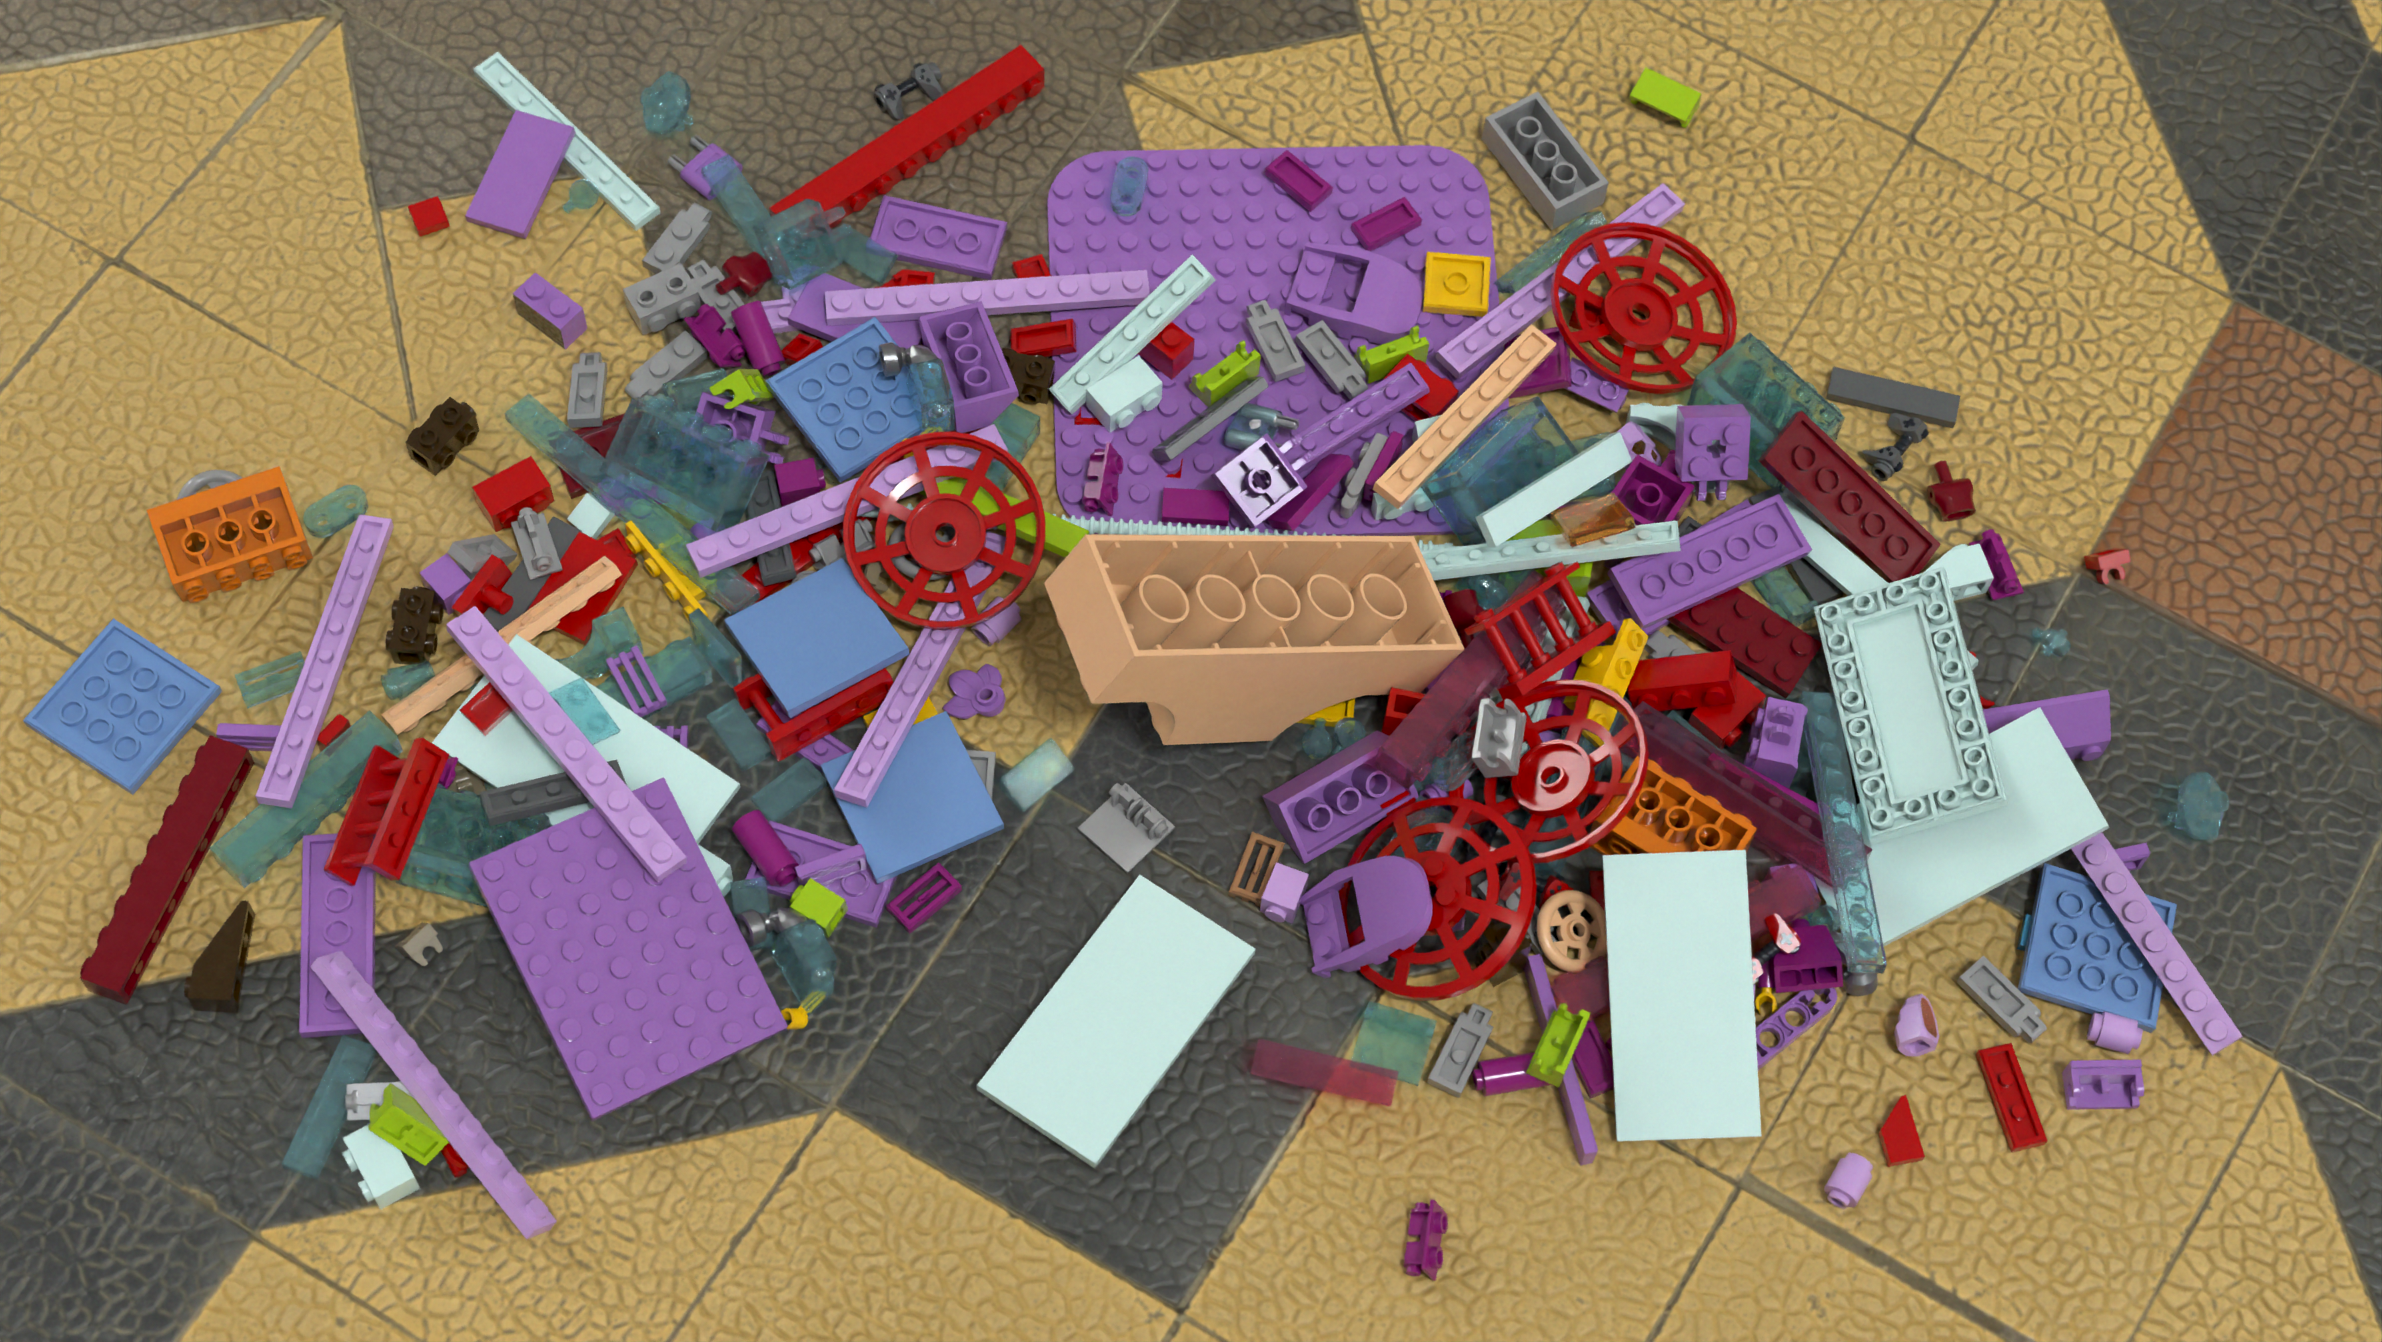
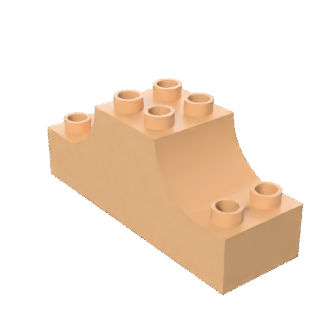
M1086 534L1044 582L1057 615V623L1065 635L1080 673L1081 684L1086 690L1091 704L1146 702L1152 716V724L1159 734L1163 745L1272 741L1280 733L1301 719L1349 699L1365 695H1389L1391 687L1421 693L1465 650L1414 536Z

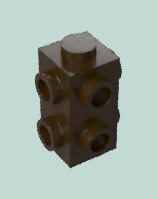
M1009 348L1001 349L1018 389L1019 396L1017 398L1030 404L1042 403L1048 405L1051 394L1049 388L1053 386V379L1055 377V360H1050L1042 355L1031 356L1017 353Z
M451 397L443 404L437 405L421 427L415 428L409 434L405 443L410 458L435 476L443 468L449 467L453 463L456 454L465 445H470L480 431L476 420L477 414L474 409L467 403L462 402L460 404Z
M416 586L412 589L401 588L399 600L393 601L392 620H394L393 630L387 631L385 645L386 650L390 651L395 664L428 666L430 655L436 654L438 637L435 634L436 624L442 623L444 609L443 604H439L435 591L421 586Z
M1497 920L1488 925L1481 936L1475 960L1476 968L1496 951L1506 937L1511 925ZM1528 931L1511 959L1489 979L1493 987L1524 972L1532 944Z

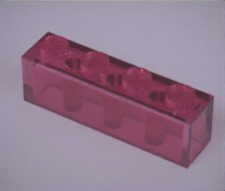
M1262 1038L1258 1039L1251 1074L1390 1107L1399 1070Z

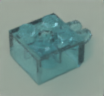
M807 198L752 226L777 285L792 290L842 264L843 258L836 242L853 233L852 228L849 224L841 225L831 230L829 224L844 217L845 211L843 206H837L824 212L820 202Z

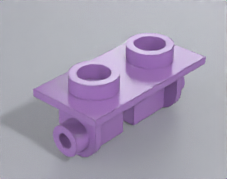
M1573 357L1570 361L1572 386L1565 389L1615 413L1622 409L1629 389L1604 379L1581 360Z

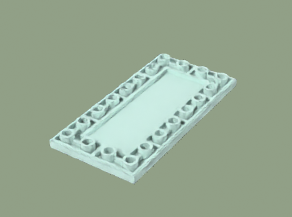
M1944 566L1813 607L1871 844H1877L2007 806L2005 791Z
M516 634L508 644L606 762L617 759L627 787L631 791L663 777L665 778L696 843L699 844L740 789V784ZM483 676L432 742L450 754V758L457 757V763L494 788L565 772L514 710L486 736L461 714L460 709L489 683L485 676ZM591 802L535 816L550 826H554L595 807Z
M2040 707L1989 734L2005 791L2007 806L1872 845L1868 837L1861 803L1833 817L1830 836L1824 843L1806 833H1802L1792 839L1804 862L1810 861L1815 882L1842 933L1855 940L1860 946L1858 950L1864 956L1877 951L2109 829L2108 823Z
M1746 850L1603 855L1616 1141L1761 1137Z
M1139 875L977 1084V1090L1090 1166L1096 1168L1254 956L1256 949Z

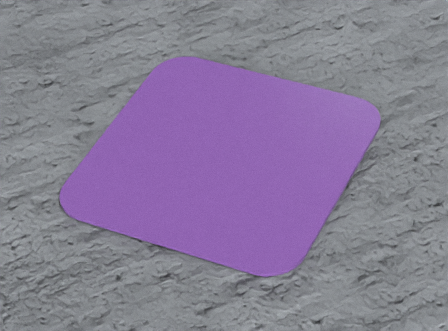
M1430 145L1101 151L1082 156L1068 164L1053 181L1048 195L1049 268L1051 276L1147 270L1151 294L1193 254L1216 281L1172 321L1195 339L1193 360L1171 380L1141 357L1163 382L1162 399L1155 408L1150 411L1144 410L1135 416L1133 421L1126 427H1118L1109 433L1103 425H1074V418L1080 413V408L1071 414L1054 396L1056 485L1058 498L1066 515L1069 518L1075 515L1076 519H1081V516H1085L1086 520H1090L1094 516L1096 521H1099L1101 517H1104L1105 521L1114 518V522H1119L1122 518L1125 523H1129V520L1132 519L1134 523L1142 520L1143 524H1148L1151 520L1154 525H1158L1159 521L1162 522L1164 488L1222 491L1211 475L1245 449L1227 443V435L1231 430L1258 437L1267 433L1273 442L1281 444L1349 402L1351 399L1343 391L1340 393L1335 392L1295 342L1296 335L1312 325L1308 324L1309 317L1292 311L1291 316L1284 314L1286 301L1293 286L1306 243L1349 245L1365 249L1351 231V223L1403 197H1406L1421 217V226L1371 252L1403 265L1416 277L1422 291V307L1416 326H1419V338L1426 337L1429 342L1426 364L1439 377L1446 378L1455 385L1456 389L1459 390V398L1504 352V347H1500L1458 380L1435 358L1439 349L1482 317L1423 312L1425 265L1427 252L1491 257L1488 313L1499 306L1489 193L1487 185L1477 168L1463 156L1451 150ZM1286 150L1291 152L1333 187L1332 194L1311 212L1265 175V168ZM1344 260L1343 263L1336 262L1321 305L1352 313L1367 267L1362 266L1361 262ZM1266 300L1270 309H1278L1305 363V372L1277 382L1274 381L1247 327L1246 318L1249 315L1246 307L1248 305ZM1138 305L1051 311V322L1073 318L1076 323L1077 352L1052 356V360H1055L1053 385ZM1331 330L1353 358L1359 346L1366 345V350L1383 345L1368 342V339L1365 337L1351 336L1350 340L1338 336L1337 331ZM1244 340L1246 342L1245 349L1248 354L1255 349L1261 355L1259 374L1255 377H1264L1269 385L1268 388L1245 405L1298 419V429L1291 430L1279 426L1273 427L1261 424L1262 431L1255 433L1249 426L1251 421L1245 420L1241 416L1244 407L1242 406L1171 461H1157L1151 452L1153 448L1208 408L1189 389L1192 377L1197 373H1200L1202 376L1236 351V344ZM1383 379L1367 384L1368 389L1373 387L1377 383L1381 382ZM1507 398L1459 447L1456 463L1435 472L1441 488L1437 505L1426 511L1414 510L1403 513L1395 519L1388 520L1383 518L1375 521L1371 511L1372 502L1363 497L1350 518H1344L1340 514L1341 501L1348 488L1345 486V482L1350 472L1349 470L1294 531H1297L1298 535L1307 532L1308 536H1312L1314 532H1316L1317 536H1322L1323 533H1326V536H1332V534H1336V536H1342L1343 534L1345 536L1455 535L1479 530L1480 527L1475 517L1511 496L1515 488L1516 472L1509 399ZM1085 402L1081 406V418H1096ZM1400 410L1332 454L1349 455L1354 463L1353 467L1358 469L1361 463L1359 455L1366 442L1371 443L1377 432L1389 437L1391 432L1396 431L1404 435L1399 459L1414 444L1412 434L1416 421ZM1107 442H1110L1117 453L1121 455L1124 465L1123 472L1119 475L1117 486L1119 496L1118 501L1114 503L1112 516H1109L1103 508H1098L1096 512H1088L1084 509L1085 505L1082 504L1085 483L1097 481V479L1089 480L1087 477L1090 455L1094 453L1095 449L1101 448L1105 450ZM1183 459L1181 478L1166 477L1168 474H1175L1180 470L1181 460ZM1322 459L1299 473L1298 475L1301 479L1304 480ZM1229 500L1228 526L1230 530H1235L1236 527H1239L1240 531H1244L1248 527L1250 532H1254L1255 528H1258L1259 532H1264L1265 529H1268L1269 533L1278 530L1279 534H1283L1284 530L1272 528L1267 519L1258 526L1251 528ZM1162 522L1164 526L1168 524L1167 522ZM1181 523L1182 527H1187V524ZM1191 524L1193 528L1197 526V524ZM1200 524L1201 528H1206L1207 526ZM1210 525L1211 529H1215L1216 526H1217V525ZM1220 526V529L1225 530L1226 526ZM1287 530V531H1288V534H1290V535L1293 534V532H1294V531Z

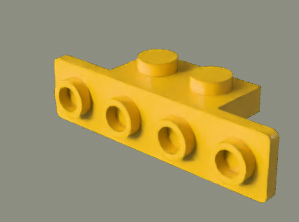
M632 520L625 523L627 531L625 541L634 554L640 553L645 559L644 565L648 572L654 578L660 577L664 582L663 588L673 602L678 600L684 607L682 611L687 620L693 626L698 624L703 632L709 630L708 614L698 601L718 589V581L712 574L702 578L699 577L687 553V543L680 535L654 549Z
M1631 618L1624 619L1614 644L1595 646L1586 652L1582 657L1573 680H1584L1602 685L1623 698L1648 640V635ZM1566 696L1563 703L1569 709L1574 710L1577 696ZM1591 699L1586 718L1601 724L1609 731L1617 710L1601 701ZM1586 730L1582 731V735L1594 747H1601L1604 744L1593 733Z

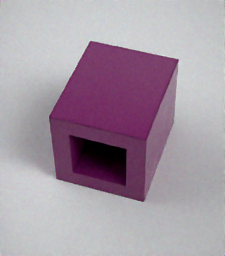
M814 457L774 465L782 507L820 492V489L826 488L823 469L816 470Z

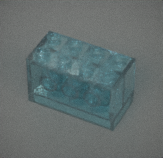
M1750 332L1695 377L1687 406L1743 404L1751 416L1748 467L1771 488L1778 486L1782 492L1786 487L1758 460L1792 416L1802 410L1834 442H1836L1845 419L1836 405L1826 401L1811 383L1805 382L1793 371L1789 363L1781 361L1770 351L1764 341L1757 339Z
M658 393L657 396L646 394L645 397L632 398L599 471L715 532L738 525L770 458L769 455L761 451L763 447L752 440L744 439L741 441L733 437L734 432L723 425L715 424L712 426L703 421L705 416L695 410L687 408L684 411L676 407V401L664 394Z
M1536 396L1503 409L1496 414L1421 486V489L1464 546L1485 544V538L1475 517L1578 455L1579 452L1540 398Z
M438 783L400 880H395L396 884L488 908L468 867L469 862L551 827L549 816L542 813L489 826L480 797L477 794L466 790H461L459 793L447 790Z

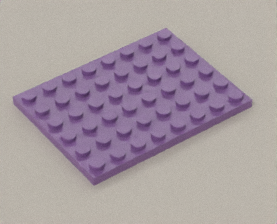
M664 777L632 791L687 857L685 865L660 882L653 878L596 808L585 811L468 864L592 1121L787 1030L788 1026Z

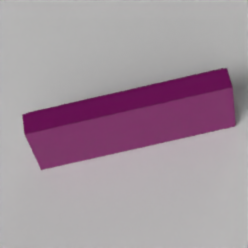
M1331 453L1323 458L1303 480L1308 487L1267 519L1272 528L1294 531L1353 467L1354 463L1349 455Z

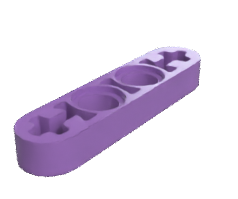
M1835 988L1801 991L1756 1027L1758 1070L1833 1009L1837 1000ZM1824 993L1827 996L1825 1003L1823 1001L1818 1002L1810 1011L1808 1005L1812 1002L1815 994L1819 996ZM1789 1011L1799 1012L1803 1016L1804 1024L1799 1027L1791 1026L1787 1023L1785 1014ZM1767 1031L1774 1033L1778 1038V1045L1770 1048L1764 1046L1760 1041V1034Z

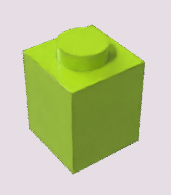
M811 878L805 886H798L790 899V903H792L791 909L806 916L809 921L808 926L827 938L831 936L848 911L844 898Z

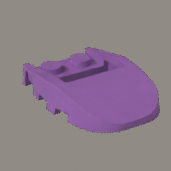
M1306 243L1303 257L1286 301L1284 314L1291 316L1292 311L1309 317L1308 324L1312 326L1323 320L1331 330L1337 331L1338 336L1350 340L1351 336L1367 338L1368 342L1385 344L1409 335L1410 328L1416 326L1422 307V291L1419 282L1410 270L1384 256L1357 246ZM1344 260L1361 262L1362 266L1367 267L1352 313L1321 305L1335 263H1343Z
M1383 856L1334 871L1302 895L1299 904L1304 906L1315 966L1312 967V973L1323 978L1331 977L1330 971L1337 969L1352 972L1360 970L1361 966L1367 964H1381L1388 961L1389 954L1399 948L1402 950L1407 949L1425 934L1431 922L1433 905L1426 873L1418 862L1410 858L1398 856ZM1353 879L1365 942L1349 948L1338 890L1344 887V883Z

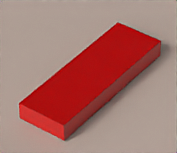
M2012 1043L1978 1050L1976 1057L2011 1153L2045 1145L2048 1140Z

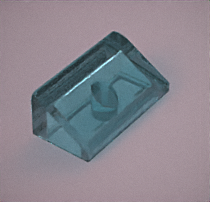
M1049 738L1000 779V789L1024 812L1071 774L1075 768L1052 738Z

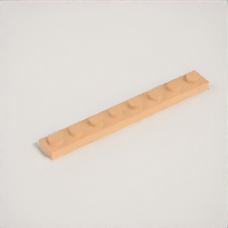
M1531 324L1375 482L1373 490L1399 510L1554 351L1557 343Z
M603 556L499 630L498 633L507 644L511 642L516 634L531 643L532 639L542 631H549L556 627L560 619L570 611L574 612L584 607L588 601L587 599L594 594L612 587L615 579L622 574L612 561ZM466 654L381 715L397 735L402 731H409L416 727L420 719L430 711H437L444 707L448 699L458 691H465L472 687L476 679L483 673Z

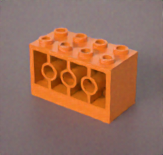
M280 466L147 510L172 585L182 602H199L208 598L209 593L221 589L223 592L232 591L242 585L241 582L253 578L257 581L272 577L275 574L274 571L286 567L290 570L297 569L306 565L307 560L313 559Z
M1638 755L1620 783H1634L1639 767L1640 757ZM1648 759L1647 774L1632 808L1614 829L1591 845L1590 848L1602 855L1746 850L1747 854L1757 828L1745 816L1731 813L1723 808L1722 804L1714 797L1709 795L1703 796L1692 789V786L1686 780L1670 776L1662 770L1659 764ZM1614 796L1605 811L1593 822L1590 833L1598 829L1614 814L1626 796Z

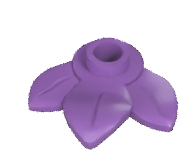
M985 664L979 669L978 673L971 670H959L949 676V685L955 696L944 705L943 710L947 711L948 715L959 719H968L978 713L986 717L999 714L1003 710L1006 700L1004 691L1000 687L1002 676L999 670L992 665Z

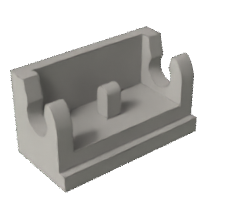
M1490 698L1481 699L1472 759L1485 778L1518 775L1527 716L1525 713H1521L1515 703L1509 699H1505V709L1496 707L1495 702Z

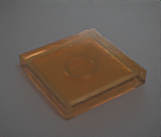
M1614 493L1559 508L1551 512L1552 522L1571 547L1635 528L1634 517Z

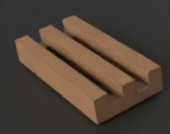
M1252 832L1229 890V897L1235 898L1237 896L1242 898L1244 902L1252 901L1255 903V906L1261 907L1262 896L1276 862L1279 863L1285 843ZM1256 843L1263 844L1246 889L1239 888ZM1270 847L1275 848L1258 894L1253 893Z

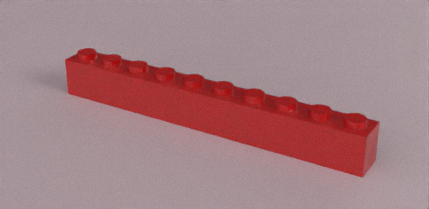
M1019 45L769 207L771 225L794 251L802 245L810 244L819 234L828 228L836 227L854 211L862 210L868 202L879 195L888 193L894 185L903 179L911 178L929 162L937 161L943 153L955 145L963 144L969 136L978 130L989 127L993 120L1004 113L1012 112L1022 101L1038 95L1044 88V68L1022 45Z

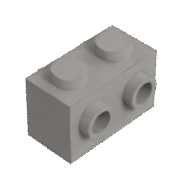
M682 263L623 289L626 307L642 335L660 331L666 325L681 318L691 317L701 307L699 292Z

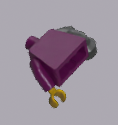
M1795 919L1791 922L1790 926L1801 940L1800 949L1793 955L1791 953L1785 955L1779 952L1761 966L1763 974L1758 977V988H1761V994L1757 996L1755 1005L1758 1014L1761 1015L1760 1007L1762 1003L1771 1002L1772 1014H1774L1778 1010L1776 998L1772 995V988H1775L1776 993L1843 987L1851 995L1866 996L1877 989V970L1868 964L1866 960H1863L1865 956L1858 950L1860 946L1851 937L1836 931H1829L1825 925L1810 926V923L1805 919ZM1842 964H1845L1847 967L1842 972Z

